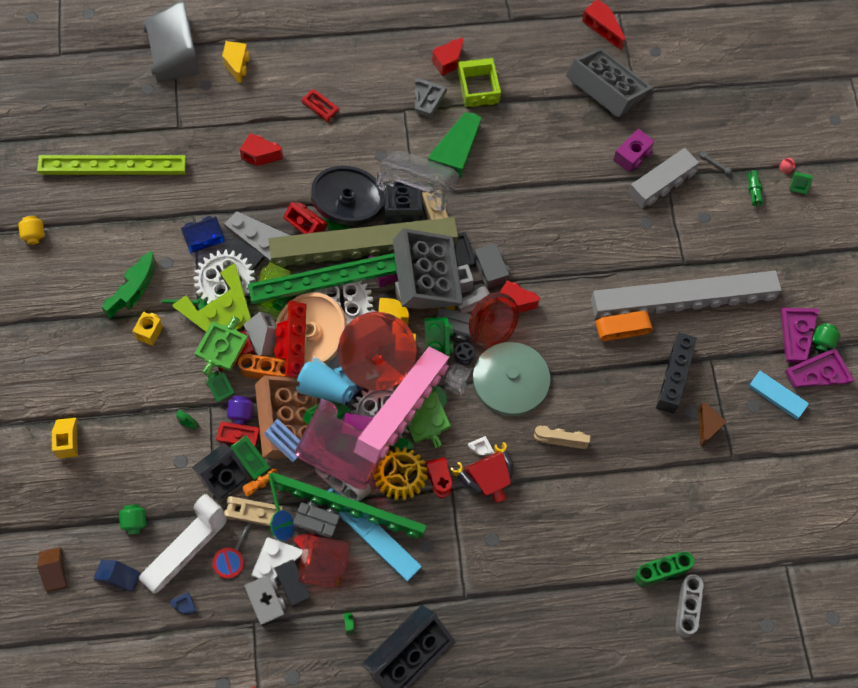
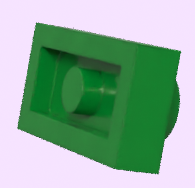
M247 436L242 437L230 447L253 480L270 468Z

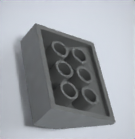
M602 48L574 59L566 74L571 83L583 89L584 93L592 96L597 100L598 104L610 110L611 114L617 117L630 111L653 88Z
M403 228L393 238L402 307L425 309L462 305L463 301L453 237Z

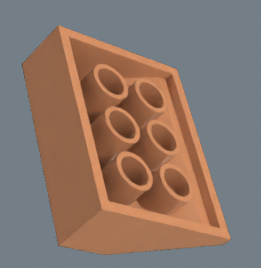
M264 375L255 384L263 458H288L264 435L266 430L277 419L306 446L298 457L327 453L325 434L323 433L318 437L303 421L306 411L321 403L320 398L298 393L296 386L299 387L300 382L296 378ZM271 431L280 440V438L273 431Z

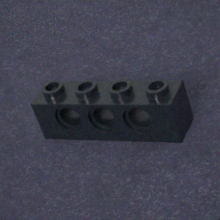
M678 332L672 346L656 404L657 409L673 414L676 412L697 340L696 337Z

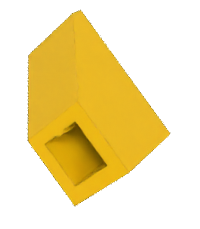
M226 41L222 54L224 66L238 83H242L243 76H246L247 66L245 65L250 60V51H247V44Z
M77 418L55 421L52 430V451L57 459L78 456Z

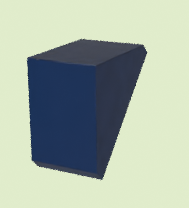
M101 559L93 579L133 592L140 572L117 560Z

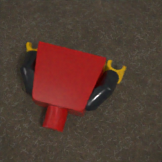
M503 442L502 449H499L495 444L494 454L464 467L465 470H463L462 464L457 462V466L460 469L454 470L451 467V472L454 476H458L462 483L476 494L486 496L492 493L495 503L506 499L502 488L511 484L510 479L513 475L514 463L506 451V443Z

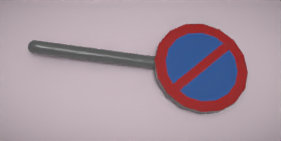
M248 522L234 549L223 548L214 556L213 569L220 577L226 579L233 578L242 571L244 565L243 557L237 550L252 523Z

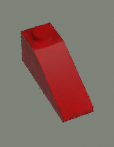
M595 0L584 10L582 22L619 50H622L626 38L615 16L605 3Z

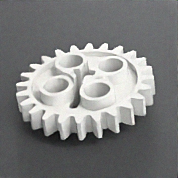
M218 250L217 256L210 253L211 259L208 260L204 257L205 264H198L201 270H195L198 276L194 277V281L197 282L194 286L195 289H199L197 294L202 296L203 302L208 300L207 304L220 297L221 295L216 294L220 289H224V293L229 291L216 267L219 266L223 271L226 266L233 263L237 266L244 295L250 296L248 284L256 282V279L253 277L255 276V271L251 270L253 267L252 264H248L247 258L242 260L241 253L236 257L235 251L228 255L227 250H225L224 254L221 255ZM210 274L217 275L214 279H208Z
M362 281L340 285L343 287L348 327L356 318L369 312L367 309H373V305L369 304L373 302V297H367L371 294V290H366L368 284L361 285ZM340 286L314 291L315 293L325 295L331 290L336 291L337 295L330 298L341 306ZM354 289L356 293L351 296L347 295L346 291ZM350 307L358 309L354 314H350L347 310Z

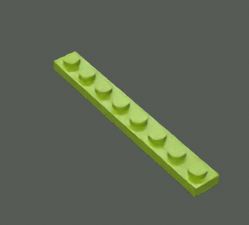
M39 155L37 172L39 175H185L186 155Z

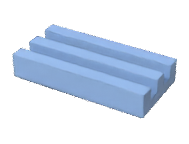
M278 419L264 433L292 462L306 448ZM271 431H273L280 438V440Z

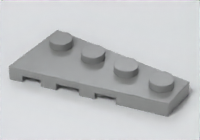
M236 212L224 223L225 228L244 243L263 254L264 258L270 263L271 256L268 238L290 236L239 212Z

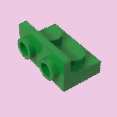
M448 317L424 318L425 351L428 347H431L445 354L450 359V353H453V342L449 341V336L453 335V326L449 324Z

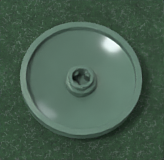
M504 342L487 349L477 360L473 372V387L479 400L488 409L505 416H520L535 410L544 401L550 386L549 369L542 356L533 348L516 342Z

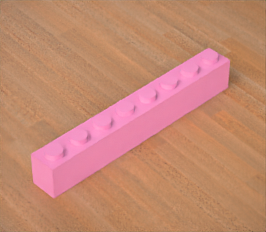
M431 347L427 348L360 435L354 453L376 464L380 457L384 458L389 450L388 446H393L398 438L397 434L403 433L407 420L411 421L416 413L415 410H419L423 405L424 397L428 398L433 390L432 386L436 387L441 379V375L444 376L449 368V365H447L448 356Z

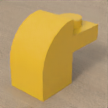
M380 298L378 315L386 324H393L392 334L395 338L393 342H396V334L404 333V325H408V310L406 307H402L401 302L396 299Z

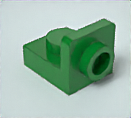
M215 371L210 376H207L208 379L205 380V383L208 385L216 402L235 393L224 372L218 373V371Z

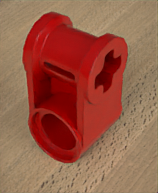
M443 457L425 462L427 475L431 481L434 494L439 498L448 497L451 493L452 480L446 458Z

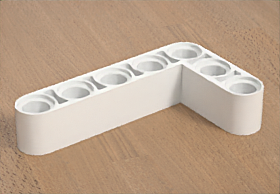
M207 494L201 496L194 505L197 518L140 575L139 580L154 594L159 592L225 525L226 517L223 509Z

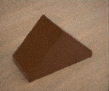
M703 402L698 408L700 446L708 443L727 422L707 403Z
M61 547L40 551L37 567L45 592L66 588L67 583Z

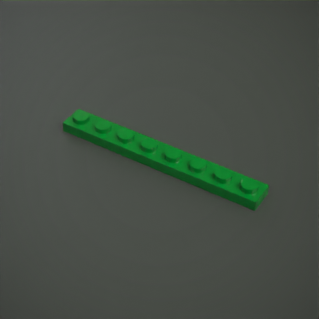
M395 253L248 284L251 302L256 304L396 274Z
M272 472L276 491L284 492L285 490L292 493L296 498L303 499L305 497L311 499L310 501L317 505H328L330 509L341 512V510L348 512L350 516L357 519L363 517L368 519V522L371 524L386 525L389 530L406 532L411 538L418 539V537H424L426 525Z

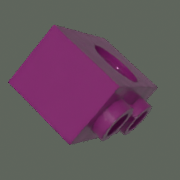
M637 129L616 150L613 161L630 173L634 168L637 169L642 164L645 157L648 158L652 154L655 141Z

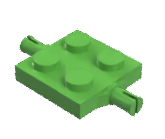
M233 316L228 325H221L213 321L194 353L195 357L207 362L202 371L204 375L210 376L214 367H221L228 371L232 370L248 340L247 335L235 329L240 321L238 317Z
M435 391L428 398L424 397L423 405L419 410H415L414 418L410 421L413 425L408 426L416 444L423 440L431 439L434 448L439 449L438 446L441 448L443 445L438 436L443 431L452 427Z

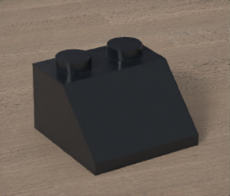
M225 443L192 467L202 483L220 504L252 480L235 452Z

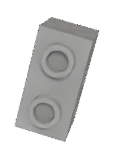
M268 575L244 585L260 625L284 614L283 610L286 607L282 597L277 598L274 590H277L278 587L273 577L269 579ZM262 593L272 596V599L269 600V605H266L265 602H260V599L263 598Z

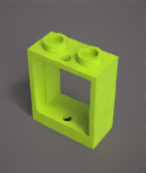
M493 58L459 62L458 76L465 107L499 103L501 91ZM489 75L492 92L468 93L465 77Z

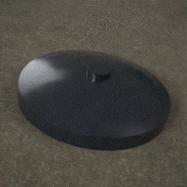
M334 166L323 170L313 180L311 201L315 209L326 219L341 225L355 226L368 223L379 215L384 203V191L379 181L370 173L352 166Z

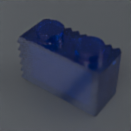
M207 216L200 222H189L181 228L187 248L191 254L225 242L217 216Z

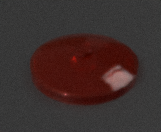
M369 312L356 317L345 327L338 343V360L342 371L350 381L367 390L380 391L398 385L413 368L416 359V343L411 330L401 319L385 312Z

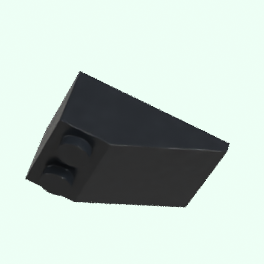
M384 181L385 225L422 221L423 209L420 181Z

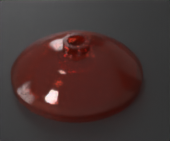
M497 292L485 296L476 304L469 319V333L475 343L482 347L490 348L509 339L517 326L519 317L518 306L514 299L507 294Z

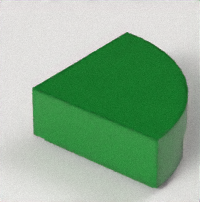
M179 409L176 414L178 422L192 430H196L199 426L198 422Z
M405 437L403 439L398 438V442L393 445L394 452L396 447L399 448V452H403L404 447L407 448V452L412 449L414 450L411 441Z
M345 613L346 635L354 634L353 615Z

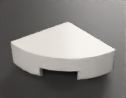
M486 436L468 444V448L478 456L488 457L494 454Z

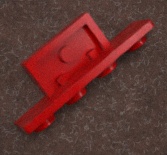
M296 301L288 302V319L277 324L274 352L276 359L286 360L285 376L298 379L304 366L307 305Z

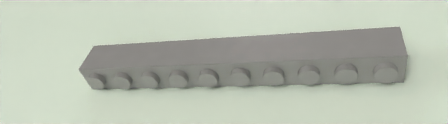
M767 271L595 290L591 296V303L595 319L639 311L661 314L670 310L679 312L688 308L697 310L706 306L714 308L724 304L755 303L759 300L773 301L781 292L777 272Z

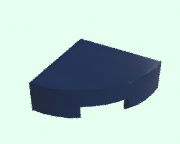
M189 592L169 601L172 607L182 614L197 613Z

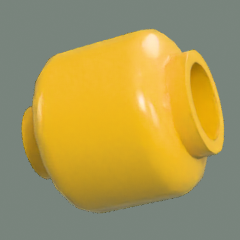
M37 216L23 217L22 221L18 223L20 239L26 241L29 245L38 244L39 240L45 237L43 221L38 219Z

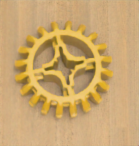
M398 447L395 448L394 453L389 449L387 452L388 456L386 455L384 458H381L382 460H378L376 462L378 466L374 467V472L377 473L374 475V480H378L376 487H381V493L388 491V498L392 494L395 495V500H398V496H402V499L405 501L406 495L413 498V491L419 494L420 488L425 487L423 482L427 480V475H425L427 468L423 467L425 461L420 460V454L413 456V449L409 453H407L406 447L403 448V452H399ZM399 461H405V462H408L409 464H406V465H405V464L400 463ZM392 463L393 471L385 477L384 471ZM397 469L398 471H400L401 474L404 473V478L400 474H397ZM416 471V479L413 483L409 484L408 477L412 475V472ZM399 483L402 487H397L392 484Z

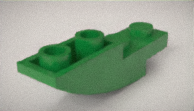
M151 250L147 254L142 255L138 263L126 271L124 275L126 284L121 285L112 297L104 301L101 307L108 318L111 319L123 307L130 311L144 294L152 279L156 264Z

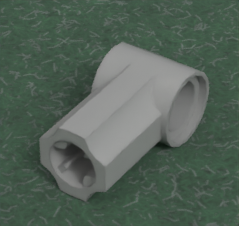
M483 286L476 289L471 295L462 298L463 304L455 307L459 312L471 314L478 310L486 311L492 308L495 302L487 287Z

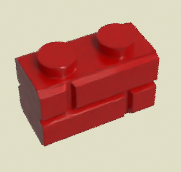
M291 202L283 215L286 221L303 234L324 232L328 226L326 221L310 209H307L302 203Z

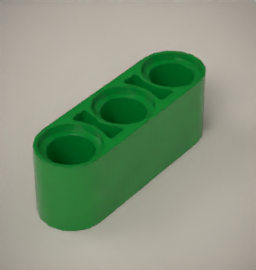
M684 551L645 563L635 572L634 579L638 585L644 587L683 575L694 565V557L689 552ZM679 559L685 560L687 567L681 566ZM660 565L666 566L669 572H662ZM641 571L647 572L650 579H644L641 576Z

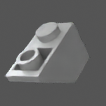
M259 312L247 321L244 327L248 338L254 346L255 353L258 356L271 358L273 357L276 345L275 330L277 325L271 314Z

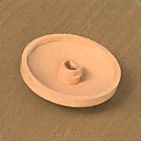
M306 293L297 296L291 301L307 305L304 365L307 361L312 362L313 357L327 364L337 356L346 340L348 325L344 310L335 300L325 294ZM288 304L280 312L276 325L288 319Z

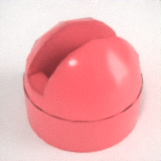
M785 158L780 164V170L785 174L792 173L795 168V161L791 158Z

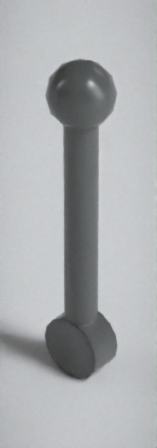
M702 151L700 153L701 159H707L708 161H710L711 163L725 171L726 175H730L732 173V170L730 168H725L724 166H722L721 164L707 156V153L705 151Z

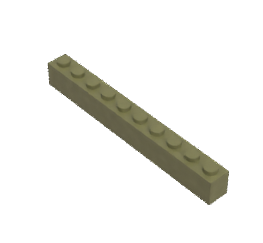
M450 217L268 238L272 267H285L291 264L303 265L308 262L321 263L326 260L339 261L343 258L357 259L361 256L394 253L393 238L403 228L452 236L454 245H457L458 234L455 218Z

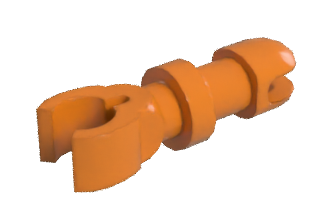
M273 469L263 477H257L256 481L244 485L243 491L246 496L252 495L260 487H266V484L270 482L268 474L276 473L277 469Z

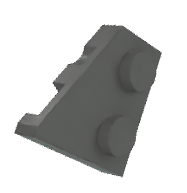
M416 78L415 111L418 114L432 118L447 93V89L444 86Z

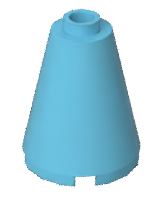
M313 357L312 362L307 361L297 379L300 382V386H296L298 393L342 404L352 399L354 393L352 386L323 361Z

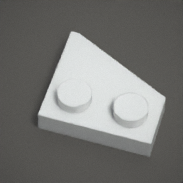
M267 537L252 572V577L259 579L268 575L269 579L273 577L276 580L278 577L274 568L291 559L296 561L304 555V550Z

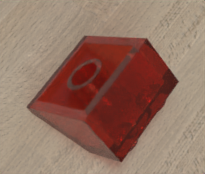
M316 536L306 538L303 541L299 582L339 588L348 563L350 542Z

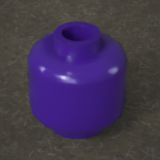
M233 396V399L228 401L227 418L233 420L234 424L245 425V421H250L253 417V402L249 400V397Z

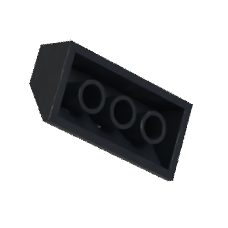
M421 605L362 665L382 688H408L455 640L437 615L424 605Z

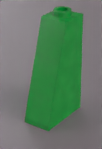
M464 112L429 155L427 168L462 178L481 127L482 117L474 113Z

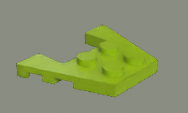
M235 263L220 272L231 289L204 308L197 311L187 295L172 305L206 332L212 321L221 325H228L233 316L238 317L240 321L235 328L238 331L251 319Z

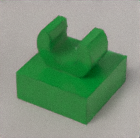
M794 172L789 191L807 194L813 180L812 175Z

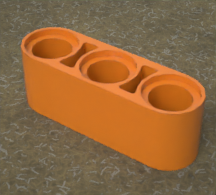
M647 311L603 317L595 322L600 341L640 336L653 331Z
M244 354L238 360L240 373L244 377L259 380L264 375L286 377L285 374L281 373L285 370L286 360ZM245 364H252L249 368L243 367ZM264 367H271L269 371L262 370Z

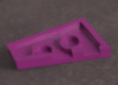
M782 308L780 313L786 362L802 363L808 358L819 309Z
M836 348L784 371L793 388L849 384L854 382L852 375Z

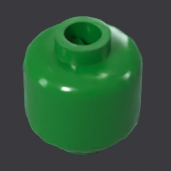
M828 323L817 326L812 343L817 346L816 349L818 351L827 352L836 348L840 338V332L836 326Z
M140 504L123 506L124 509L119 512L120 529L128 531V535L140 533V529L147 526L146 510L140 507Z

